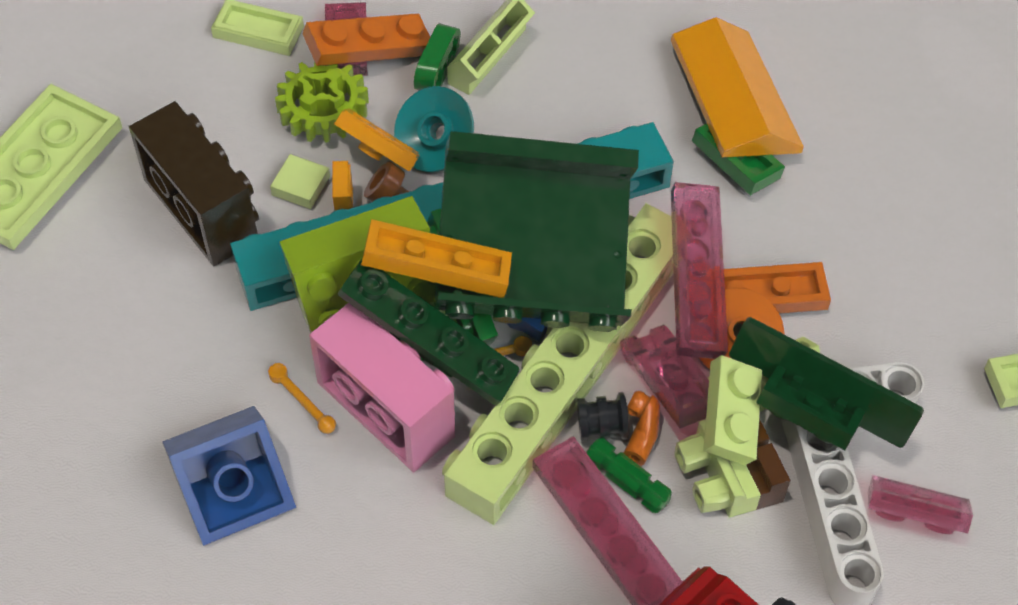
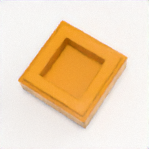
M332 161L334 211L353 208V182L351 164H348V161Z

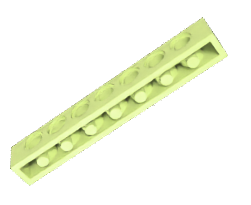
M645 203L636 217L629 216L624 309H632L631 317L622 326H617V330H612L611 332L593 331L588 329V323L570 322L568 327L563 328L548 327L547 337L541 345H532L526 353L521 365L522 370L513 381L503 400L498 405H495L489 415L483 413L478 417L471 428L469 442L462 451L456 449L448 457L442 470L445 496L492 525L496 524L577 410V398H585L688 254L693 227ZM571 352L578 356L569 358L561 354ZM547 386L552 388L553 391L540 392L535 388ZM513 421H523L527 423L528 426L524 428H514L510 426L509 423ZM491 456L503 460L496 465L482 462L484 458Z

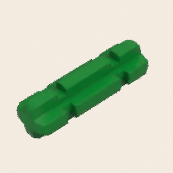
M598 438L594 441L586 452V460L589 464L599 471L605 469L607 471L606 477L635 499L640 496L643 499L641 504L653 513H659L667 506L672 495L670 488L659 480L654 482L650 480L652 475L624 453L616 454L614 452L616 447L604 438Z

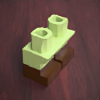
M760 418L757 459L747 465L703 451L706 420L699 421L696 434L676 443L674 455L681 471L687 473L705 467L709 478L694 482L692 488L694 499L701 513L725 509L730 518L784 501L791 480L773 444H768L770 438Z

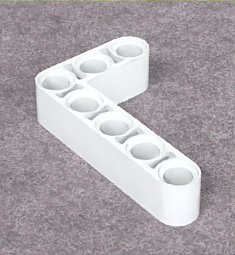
M895 362L849 368L883 387L891 389V391L898 390L904 394L901 395L902 397L916 404L924 388V378L921 372L908 363ZM781 419L829 595L835 605H870L884 577L883 567L848 448L844 451L833 444L825 443L819 440L813 433L789 420ZM809 443L822 445L826 450H816ZM820 486H830L839 494H828ZM833 530L847 532L852 540L838 538L833 533ZM852 575L860 578L866 587L862 588L851 585L845 576Z

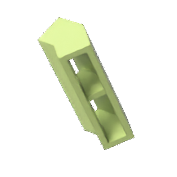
M506 0L447 67L449 85L468 95L473 92L526 30V23L535 14L524 0ZM506 24L511 26L506 34L499 39L497 34ZM481 52L486 54L487 56L474 69L471 66Z

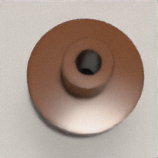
M387 161L375 172L364 191V197L373 202L381 197H392L409 192L401 186L405 172L391 161Z

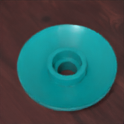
M441 86L427 87L414 93L402 105L395 121L394 137L419 152V157L413 168L424 172L444 171L446 143L450 131L474 133L473 114L466 100L457 92ZM444 125L443 135L440 139H437V129Z

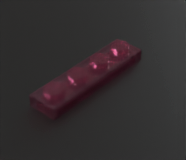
M675 182L671 189L676 355L716 359L721 355L725 356L728 352L720 187Z
M574 436L533 459V469L632 605H659L683 582Z

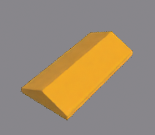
M715 17L672 34L671 43L722 158L802 153L804 146L748 31Z

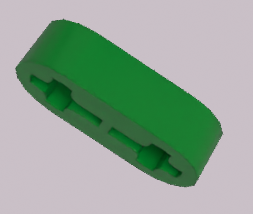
M441 23L436 25L417 64L414 75V89L421 90L432 86L442 87L447 76V67L455 59L461 38L459 28Z

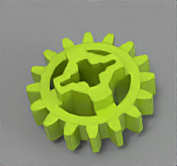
M314 61V66L308 68L306 64L301 62L298 64L299 73L295 74L294 72L287 71L285 73L286 83L277 84L278 96L275 97V102L282 126L290 125L293 136H297L304 131L306 132L308 142H312L316 135H322L324 142L328 143L333 133H337L341 138L347 137L344 130L334 125L344 109L350 108L359 115L367 117V104L369 103L368 88L364 87L362 74L353 75L352 65L349 64L339 69L338 64L316 66ZM346 93L350 96V99H349L348 102L345 101V96H344V95H345ZM297 98L300 102L299 107H296L295 101Z

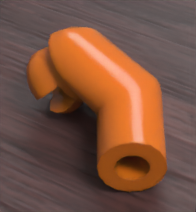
M635 391L627 409L628 414L640 419L623 453L642 466L645 464L658 437L660 403L653 394L649 397L642 391Z

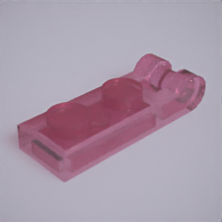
M663 324L650 329L649 335L638 338L633 335L620 341L621 351L627 364L635 367L679 428L706 419L709 380L666 325Z

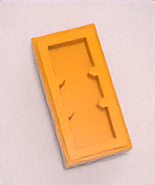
M350 108L344 109L334 123L337 127L360 140L358 148L378 161L385 156L410 172L419 157L418 151Z

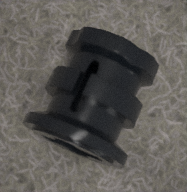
M618 392L616 400H606V396H597L595 402H587L585 398H577L581 441H588L590 435H599V438L610 439V434L619 433L623 440L628 439L629 420L624 392Z

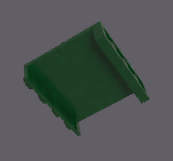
M450 131L445 150L439 235L512 252L509 284L504 298L436 283L434 307L438 310H444L445 315L453 319L474 318V313L493 315V320L500 323H520L523 317L541 319V325L554 328L568 327L570 322L588 323V329L593 331L611 332L612 330H617V326H622L631 317L632 309H624L630 179L638 169L639 150Z

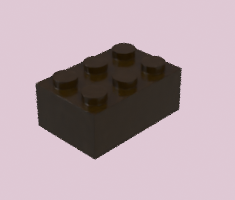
M174 101L129 126L144 181L213 267L233 256L230 243L242 240L252 234H258L255 222L259 220V215L250 199V196L254 194V190L249 179L241 170L235 172L230 167L229 159L217 141L209 142L205 137L204 128L195 114L190 113L187 115L178 103Z

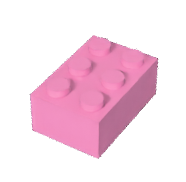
M350 303L309 334L317 383L413 473L455 437L453 384L440 370L435 369L432 371L421 361L418 352L402 340L398 341L387 329Z

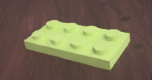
M50 84L0 137V244L14 250L120 132L122 124L118 116Z

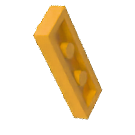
M371 219L361 265L504 298L509 284L512 252Z

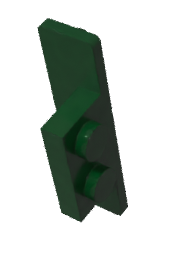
M361 259L338 291V295L387 329L398 341L402 340L414 348L420 357L450 378L455 377L493 405H498L519 373V367L383 270L362 266Z
M748 317L744 321L729 352L730 358L761 369L762 375L769 378L756 401L757 404L768 409L776 417L789 420L813 433L819 440L833 444L844 451L852 440L858 426L899 448H903L924 413V409L920 405L752 317Z

